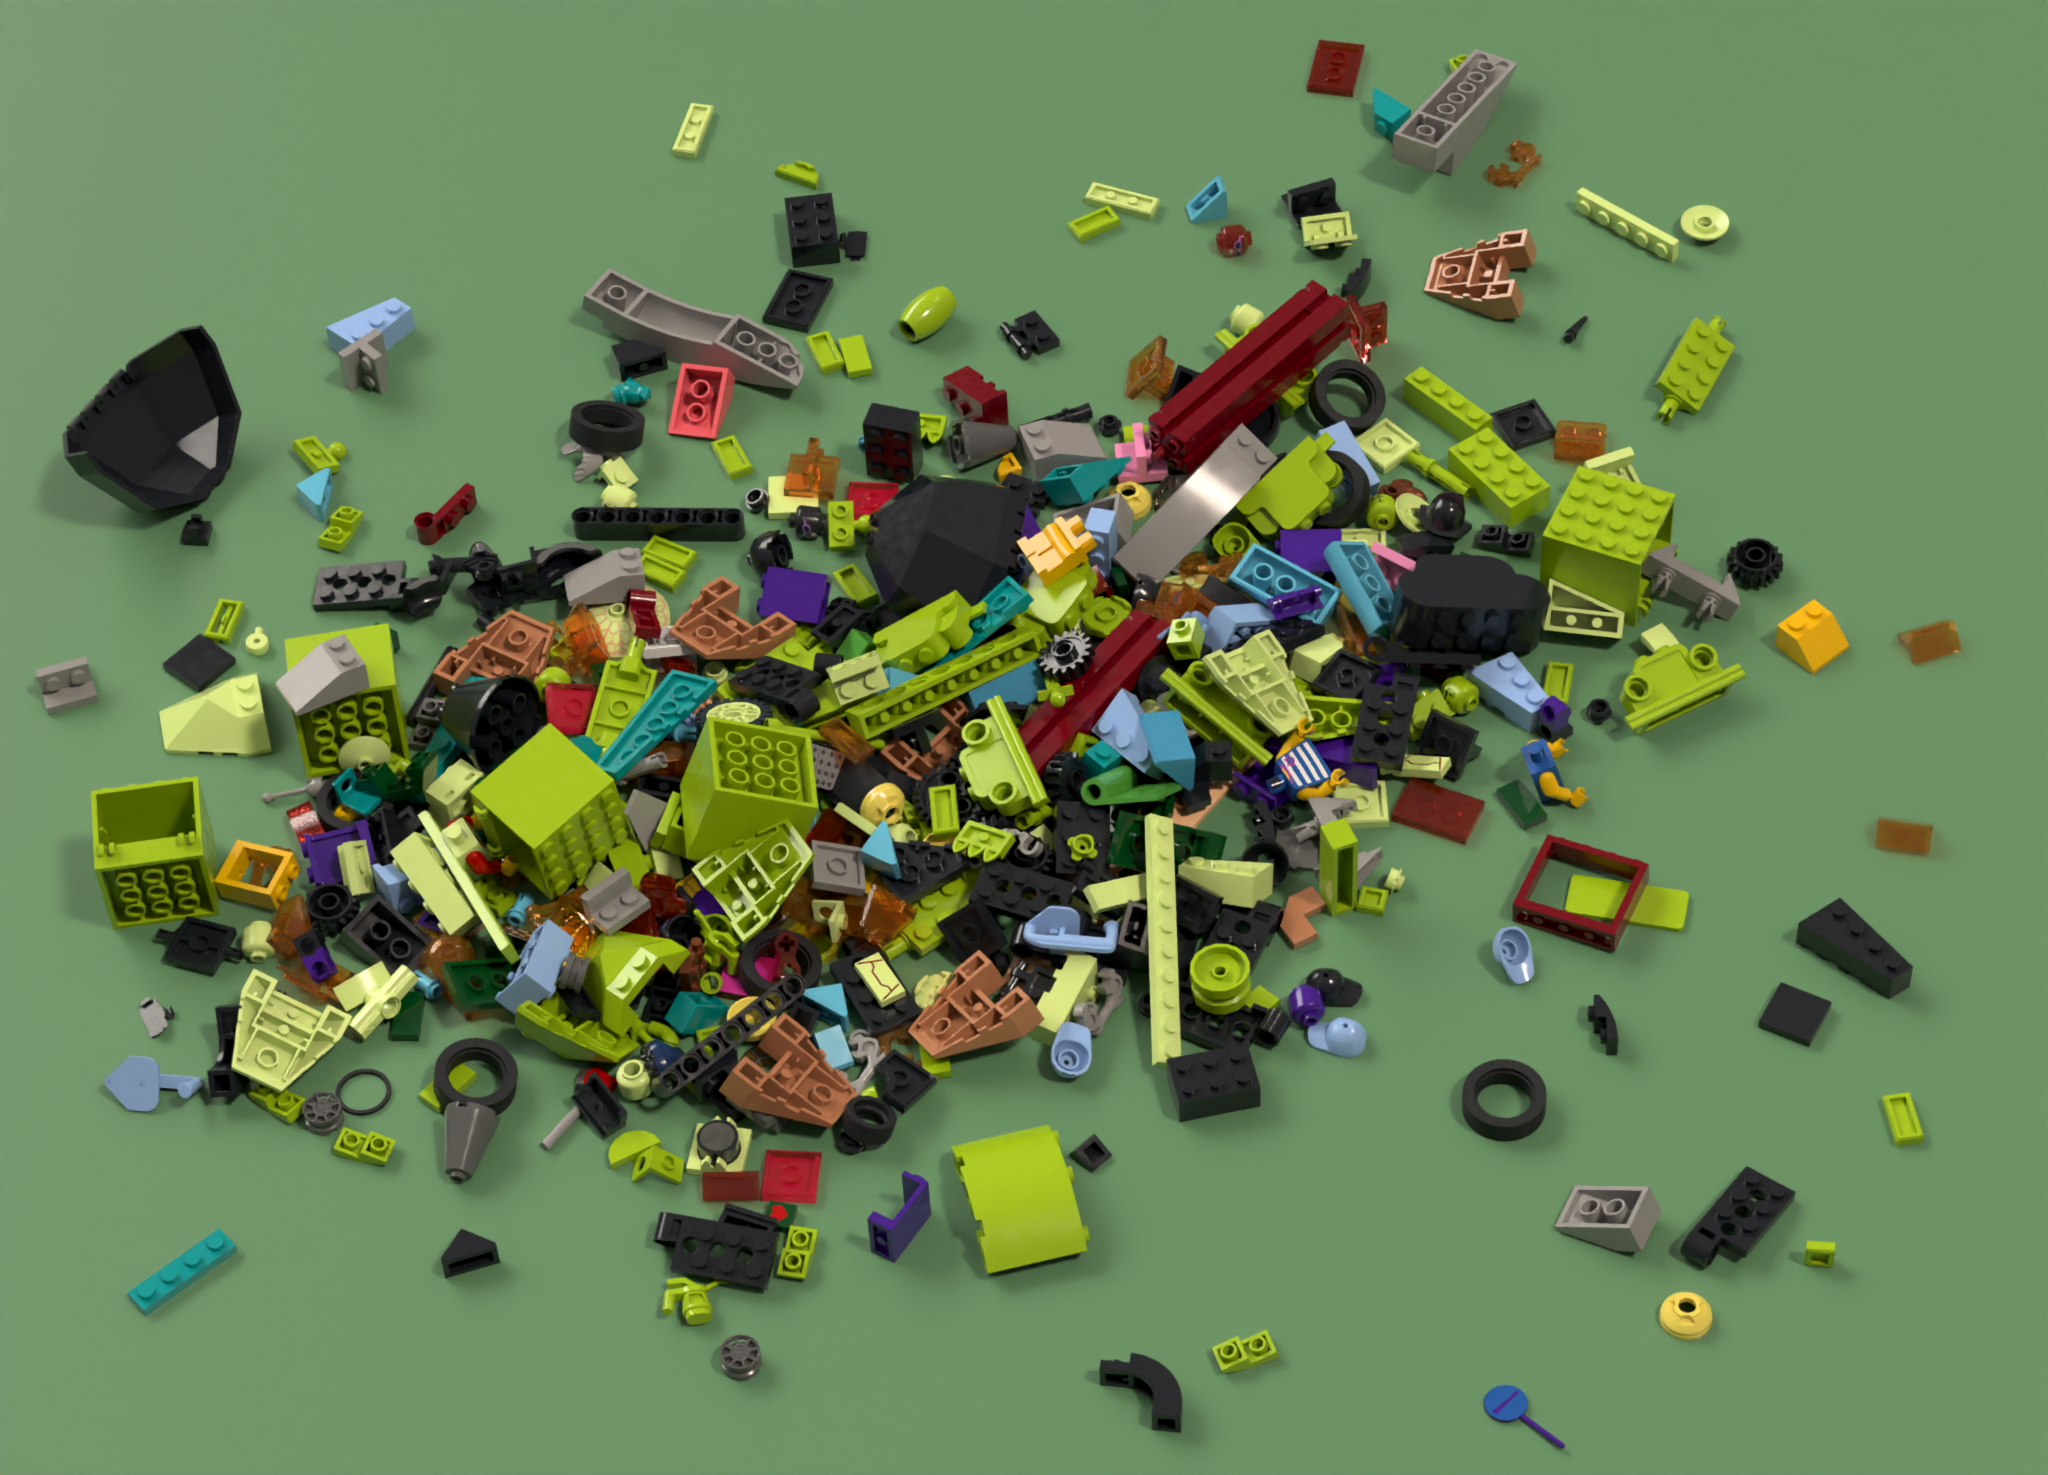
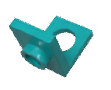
M349 767L332 783V786L342 806L366 817L383 799L359 788L355 784L357 781L355 773ZM347 778H349V787L345 791H342L341 787L343 782Z

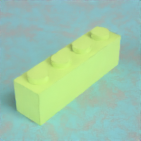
M413 832L390 851L395 858L392 862L398 871L402 874L405 872L410 879L407 882L410 888L416 894L420 893L423 897L425 909L431 915L435 914L439 919L438 926L446 936L450 935L460 938L479 923L481 919L463 889H458L460 884L452 871L444 867L447 863L443 856L434 849L436 845L432 838Z

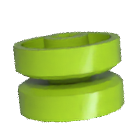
M1213 944L1202 948L1194 955L1190 962L1191 991L1195 1003L1201 1009L1212 1014H1229L1238 1011L1246 1005L1251 996L1250 962L1243 951L1229 944Z

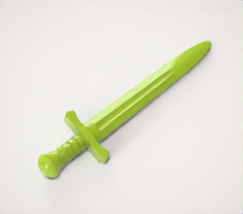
M1044 673L1043 678L1047 689L1036 692L1038 702L1050 700L1052 706L1057 708L1065 704V696L1074 695L1073 685L1060 686L1056 679L1050 680Z

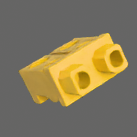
M1078 515L1066 522L1060 516L1055 519L1056 523L1047 525L1042 532L1029 540L1023 537L1016 541L1045 587L1066 575L1081 562L1083 564L1087 562L1089 558L1086 553L1097 546L1089 531L1078 538L1075 537L1086 530Z

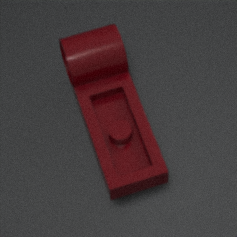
M466 483L435 514L422 512L414 518L417 540L420 544H435L444 534H447L453 527L457 526L468 512L475 508L477 499L474 486Z
M630 588L627 594L626 610L634 636L647 641L652 640V638L660 639L662 629L655 612L656 592Z

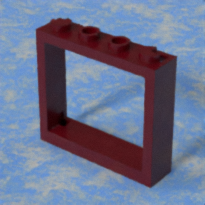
M1547 834L1512 904L1513 922L1615 952L1649 882V864L1638 859H1631L1617 855L1614 852H1607L1587 844H1580L1566 840L1563 837ZM1550 857L1632 880L1611 925L1529 901Z

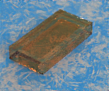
M838 716L820 726L818 733L855 765L873 755L875 748Z

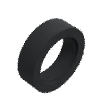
M1342 359L1327 364L1319 372L1309 388L1308 402L1313 416L1324 428L1345 420L1353 436H1356L1370 429L1381 416L1386 403V394L1380 378L1368 366L1358 361ZM1334 379H1348L1359 385L1367 397V412L1359 417H1347L1338 413L1328 402L1326 396L1327 383Z
M606 400L585 401L575 405L571 410L569 436L576 443L589 449L602 452H627L638 448L642 444L645 417L635 408L622 403ZM596 424L610 425V426H614V427H618V428L602 427V426H598V425H596Z
M1328 450L1325 453L1331 460L1350 474L1353 488L1349 500L1342 508L1322 516L1319 515L1313 521V525L1323 529H1339L1353 523L1364 512L1370 497V482L1365 470L1354 459L1345 453Z
M353 769L355 776L358 780V778L362 775L361 771L359 769ZM345 771L327 780L318 792L316 807L320 825L324 832L356 825L357 821H344L332 813L334 805L339 800L332 783ZM347 778L343 782L341 787L342 791H345L349 787V778ZM385 800L382 801L381 807L398 815L397 801L390 803ZM377 812L372 817H377ZM367 822L371 837L373 835L372 825Z
M772 929L756 934L745 944L739 966V981L744 991L750 997H759L775 985V983L762 978L755 968V962L761 956L768 953H784L798 959L806 970V975L804 976L806 989L818 987L822 971V957L817 947L805 936L790 930ZM792 984L786 985L787 990L794 994V986ZM801 996L796 1001L801 1002ZM766 998V1000H768L769 1002H771L772 1005L774 1006L773 1001H772L771 999H769V998ZM795 1001L786 1008H792Z
M483 1038L459 1040L446 1047L436 1061L433 1083L434 1093L444 1109L452 1102L459 1101L458 1106L464 1107L467 1106V1102H473L493 1109L496 1112L495 1116H497L510 1106L515 1097L518 1069L510 1052L494 1041ZM480 1061L493 1066L499 1072L502 1084L498 1090L488 1096L469 1097L459 1093L452 1086L449 1074L461 1063Z
M1497 1059L1485 1062L1473 1069L1465 1079L1462 1093V1113L1464 1119L1471 1129L1487 1139L1501 1142L1523 1139L1535 1132L1545 1117L1547 1098L1545 1083L1533 1068L1522 1062L1510 1059ZM1509 1083L1522 1088L1529 1095L1531 1104L1525 1112L1518 1116L1501 1118L1485 1112L1480 1107L1477 1097L1489 1085Z

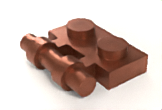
M694 937L691 939V944L688 948L691 953L681 964L679 970L682 992H703L699 979L706 974L708 969L707 960L704 959L706 951L701 939Z

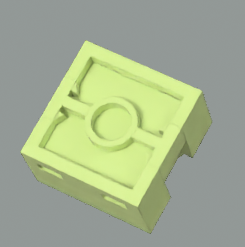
M461 758L454 765L449 766L445 773L425 791L426 802L430 804L429 813L442 830L445 829L449 821L465 816L471 817L475 813L473 808L474 802L470 800L467 791L475 785L476 780L484 777V773Z

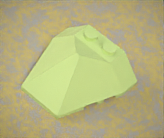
M1270 629L1253 635L1241 648L1226 654L1220 649L1202 658L1205 669L1217 686L1277 736L1280 737L1298 729V722L1302 718L1309 719L1305 725L1314 720L1303 693L1298 692L1293 682L1296 678L1294 672L1289 671L1285 663L1287 655Z
M258 673L233 677L159 711L165 752L198 755L199 752H213L215 756H222L223 753H237L238 757H249L272 752Z
M253 969L241 991L240 1005H242V1008H239L231 1070L282 1093L340 1041L352 1016L330 1005H327L323 1013L275 991L278 980Z

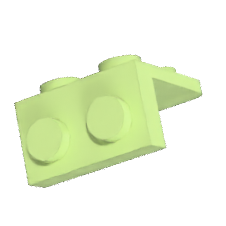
M1349 211L1301 218L1304 246H1311V250L1329 248L1328 243L1333 242L1335 247L1353 245L1352 240L1358 239L1357 234L1352 235Z

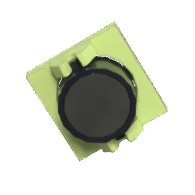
M716 1116L712 1121L705 1124L698 1123L686 1167L687 1174L742 1180L753 1136L752 1129L737 1128V1124L729 1117H727V1121H723L719 1116Z

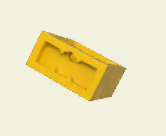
M237 840L214 882L221 897L278 910L281 902L286 899L288 889L293 880L298 877L300 867L292 852ZM252 860L278 866L268 888L240 882Z

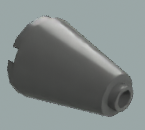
M956 420L952 421L948 428H953L952 435L947 437L948 450L952 463H958L959 466L956 467L958 470L967 469L1014 451L1016 445L1019 444L1018 432L1008 425Z
M459 1101L449 1103L445 1109V1173L449 1175L450 1180L462 1183L472 1178L499 1126L500 1116L496 1118V1112L484 1105L467 1102V1106L464 1107L458 1106Z

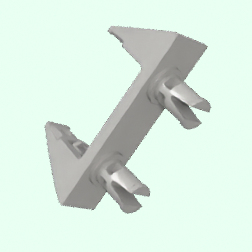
M1676 543L1649 553L1642 564L1641 573L1655 580L1651 588L1653 594L1660 588L1659 597L1662 598L1667 595L1668 589H1671L1700 605L1696 614L1697 618L1699 619L1705 613L1704 623L1712 621L1714 614L1727 621L1730 620L1740 605L1731 574L1727 573L1720 584L1708 575L1681 560H1677L1674 558L1678 547Z
M1307 798L1313 820L1293 827L1292 831L1299 844L1320 834V826L1330 821L1343 819L1347 814L1358 811L1357 802L1355 799ZM1381 847L1370 852L1358 853L1357 890L1382 860ZM1320 866L1317 868H1313V872L1315 874V877L1318 878V882Z

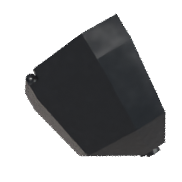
M198 325L179 329L132 358L126 364V372L123 369H119L109 379V383H106L94 396V399H91L80 411V415H77L66 427L67 430L62 435L64 457L79 477L137 513L194 501H203L210 496V490L224 480V474L231 468L242 412L216 343L204 327Z
M920 474L882 505L878 511L874 510L868 520V525H871L864 540V543L867 544L865 556L884 604L902 619L955 590L971 607L977 605L1009 575L1008 573L1013 574L1016 571L1020 548L1016 541L1020 540L1022 536L1027 508L1026 496L991 482Z

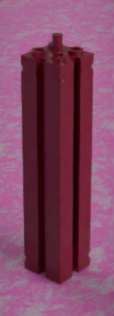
M1311 280L1304 289L1299 290L1160 407L1158 412H1154L1148 418L1149 433L1152 436L1150 437L1151 449L1153 451L1151 454L1152 460L1158 462L1162 458L1165 460L1169 459L1170 464L1175 469L1189 475L1241 423L1244 426L1248 425L1335 351L1341 342H1345L1351 337L1350 322L1346 321L1350 317L1349 303L1336 294L1328 295L1325 287Z
M1134 608L1128 614V618L1124 619L1095 649L1096 655L1092 657L1094 663L1091 664L1088 671L1081 677L1063 682L1060 685H1073L1074 695L1065 696V704L1058 708L1052 706L1050 700H1046L1018 729L1043 786L1045 768L1048 762L1054 758V754H1059L1060 751H1070L1078 732L1100 738L1091 730L1119 691L1123 688L1137 696L1136 680L1143 665L1152 657L1165 654L1171 656V651L1167 645L1168 635L1161 640L1157 639L1160 633L1171 626V619L1166 621L1158 619L1156 622L1151 614Z

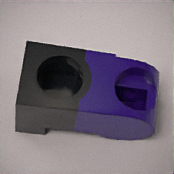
M1550 696L1544 701L1540 708L1538 720V735L1551 744L1559 738L1565 740L1573 734V726L1568 723L1571 708L1556 696Z
M312 928L292 940L308 973L317 984L338 973L337 967L330 957L331 954L325 944L326 939L321 931Z

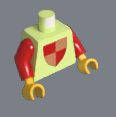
M475 813L471 817L465 816L453 819L447 823L441 835L458 861L475 881L485 874H499L500 871L506 876H512L520 866L514 863L516 858L511 855H507L502 863L494 861L478 834L472 828L474 827L477 830L483 828L481 821L477 819Z

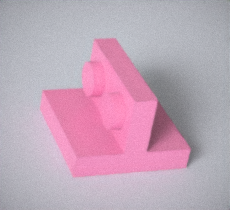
M1133 423L1134 442L1114 444L1116 458L1128 456L1132 458L1125 465L1126 469L1118 474L1119 484L1128 481L1142 483L1169 480L1167 460L1164 458L1158 462L1152 460L1151 454L1153 451L1148 432L1143 433L1142 423Z
M1374 541L1370 551L1376 553L1375 561L1390 588L1396 592L1399 577L1406 572L1414 571L1416 562Z

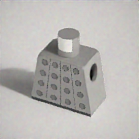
M811 741L816 790L818 788L831 790L836 782L846 751Z

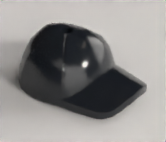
M1333 968L1315 969L1308 974L1304 985H1310L1320 991L1324 1005L1328 1007H1353L1362 995L1363 988L1360 983L1343 977L1338 970Z

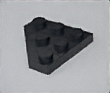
M892 838L902 878L896 880L879 871L872 870L904 910L966 872L971 866L962 852L957 854L953 852V844L945 843V846H936L925 841L909 840L908 843L896 842Z

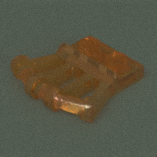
M583 884L567 895L561 894L555 902L541 906L537 904L527 906L525 914L527 919L531 920L533 925L532 931L534 932L547 921L541 918L551 915L553 916L548 919L557 926L571 920L562 926L561 929L569 935L578 931L570 946L572 952L576 953L588 937L592 935L580 897L588 891L586 886Z

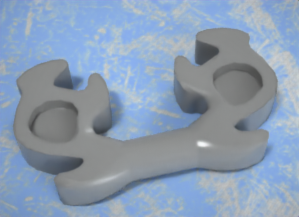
M1103 968L1097 975L1103 978L1101 985H1096L1097 991L1101 995H1106L1105 1004L1100 1011L1094 1002H1078L1074 1008L1073 1016L1076 1018V1023L1087 1027L1092 1036H1099L1102 1033L1106 1020L1113 1010L1122 1004L1125 996L1120 995L1123 980L1116 974L1115 969Z
M861 1034L856 1035L849 1044L852 1050L858 1049L856 1052H851L854 1061L862 1064L868 1060L866 1068L859 1078L853 1082H850L847 1073L840 1071L857 1092L858 1096L866 1089L867 1084L876 1073L877 1064L886 1056L885 1052H882L880 1055L881 1049L876 1039L863 1037Z

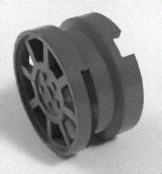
M570 951L558 988L564 990L566 988H573L575 993L579 994L591 958L586 957V959L582 960L576 953Z
M324 1091L317 1092L305 1100L302 1111L306 1127L311 1133L318 1136L331 1135L330 1132L338 1131L342 1127L344 1114L340 1099L335 1094ZM326 1096L327 1098L320 1099L319 1097Z
M739 1334L731 1336L723 1342L720 1348L722 1370L728 1378L735 1381H746L759 1373V1368L762 1366L761 1352L758 1342L753 1337ZM744 1339V1340H747V1341H746V1342H739L738 1340ZM732 1341H735V1342H736V1343L731 1344L730 1346L728 1345V1344H729L730 1342H732Z

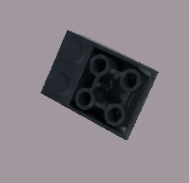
M1129 900L1119 919L1117 944L1115 950L1110 953L1109 960L1149 973L1147 906ZM1177 925L1179 982L1180 980L1187 982L1190 973V962L1194 957L1198 940Z

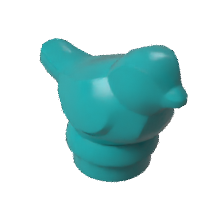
M628 377L623 384L611 387L615 402L625 405L627 403L636 405L641 401H647L652 396L649 387L640 385L632 377Z

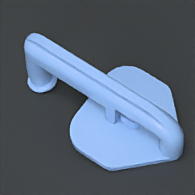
M1049 906L1025 924L1023 937L1031 945L1050 949L1049 954L1065 955L1066 950L1112 953L1117 944L1119 924L1113 920L1106 922L1103 927L1106 933L1105 938L1079 935L1080 916L1076 910L1070 907Z
M143 1056L128 1057L104 1081L107 1088L125 1108L132 1111H151L159 1103L160 1088L178 1089L179 1095L184 1099H188L204 1083L200 1077L160 1074L158 1063L153 1058Z

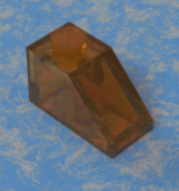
M301 894L280 903L266 940L287 961L300 956L292 940L312 929L306 904Z

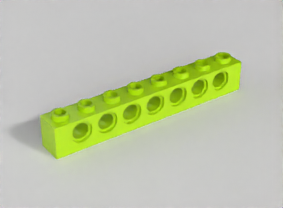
M1023 626L845 710L853 735L868 740L1042 655L1040 652L1042 646L1037 631Z

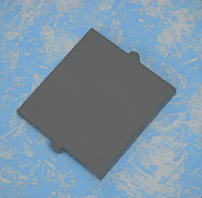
M1277 829L1275 842L1286 851L1289 858V870L1292 872L1297 870L1313 872V868L1317 867L1320 834L1298 844L1292 830Z

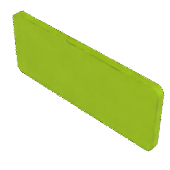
M1573 875L1571 877L1565 911L1590 919L1612 922L1631 883ZM1647 885L1628 924L1674 932L1683 931L1689 893Z

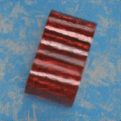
M647 872L643 875L640 881V889L649 898L651 913L654 916L670 919L676 914H685L686 903L683 898L678 896L675 880L671 876L654 872Z
M791 932L776 934L770 943L771 951L776 958L772 973L777 982L786 977L785 974H781V969H784L786 965L788 969H792V973L801 974L800 965L795 957L799 942L797 937ZM783 939L786 942H790V947H787L785 951L784 947H779V942L783 941Z

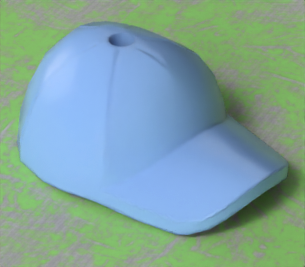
M1503 927L1500 929L1493 940L1494 959L1500 966L1504 967L1512 983L1515 985L1523 984L1534 975L1530 940L1526 932L1519 927Z
M1339 1017L1332 1022H1318L1308 1029V1041L1314 1049L1340 1057H1355L1365 1050L1367 1033L1359 1022L1350 1018Z
M1064 1022L1061 1024L1052 1045L1051 1064L1055 1072L1064 1078L1079 1077L1088 1070L1091 1063V1033L1083 1025Z

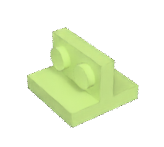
M1631 446L1584 462L1583 467L1641 484L1632 466L1635 454Z
M875 650L826 668L840 706L890 687L879 655Z

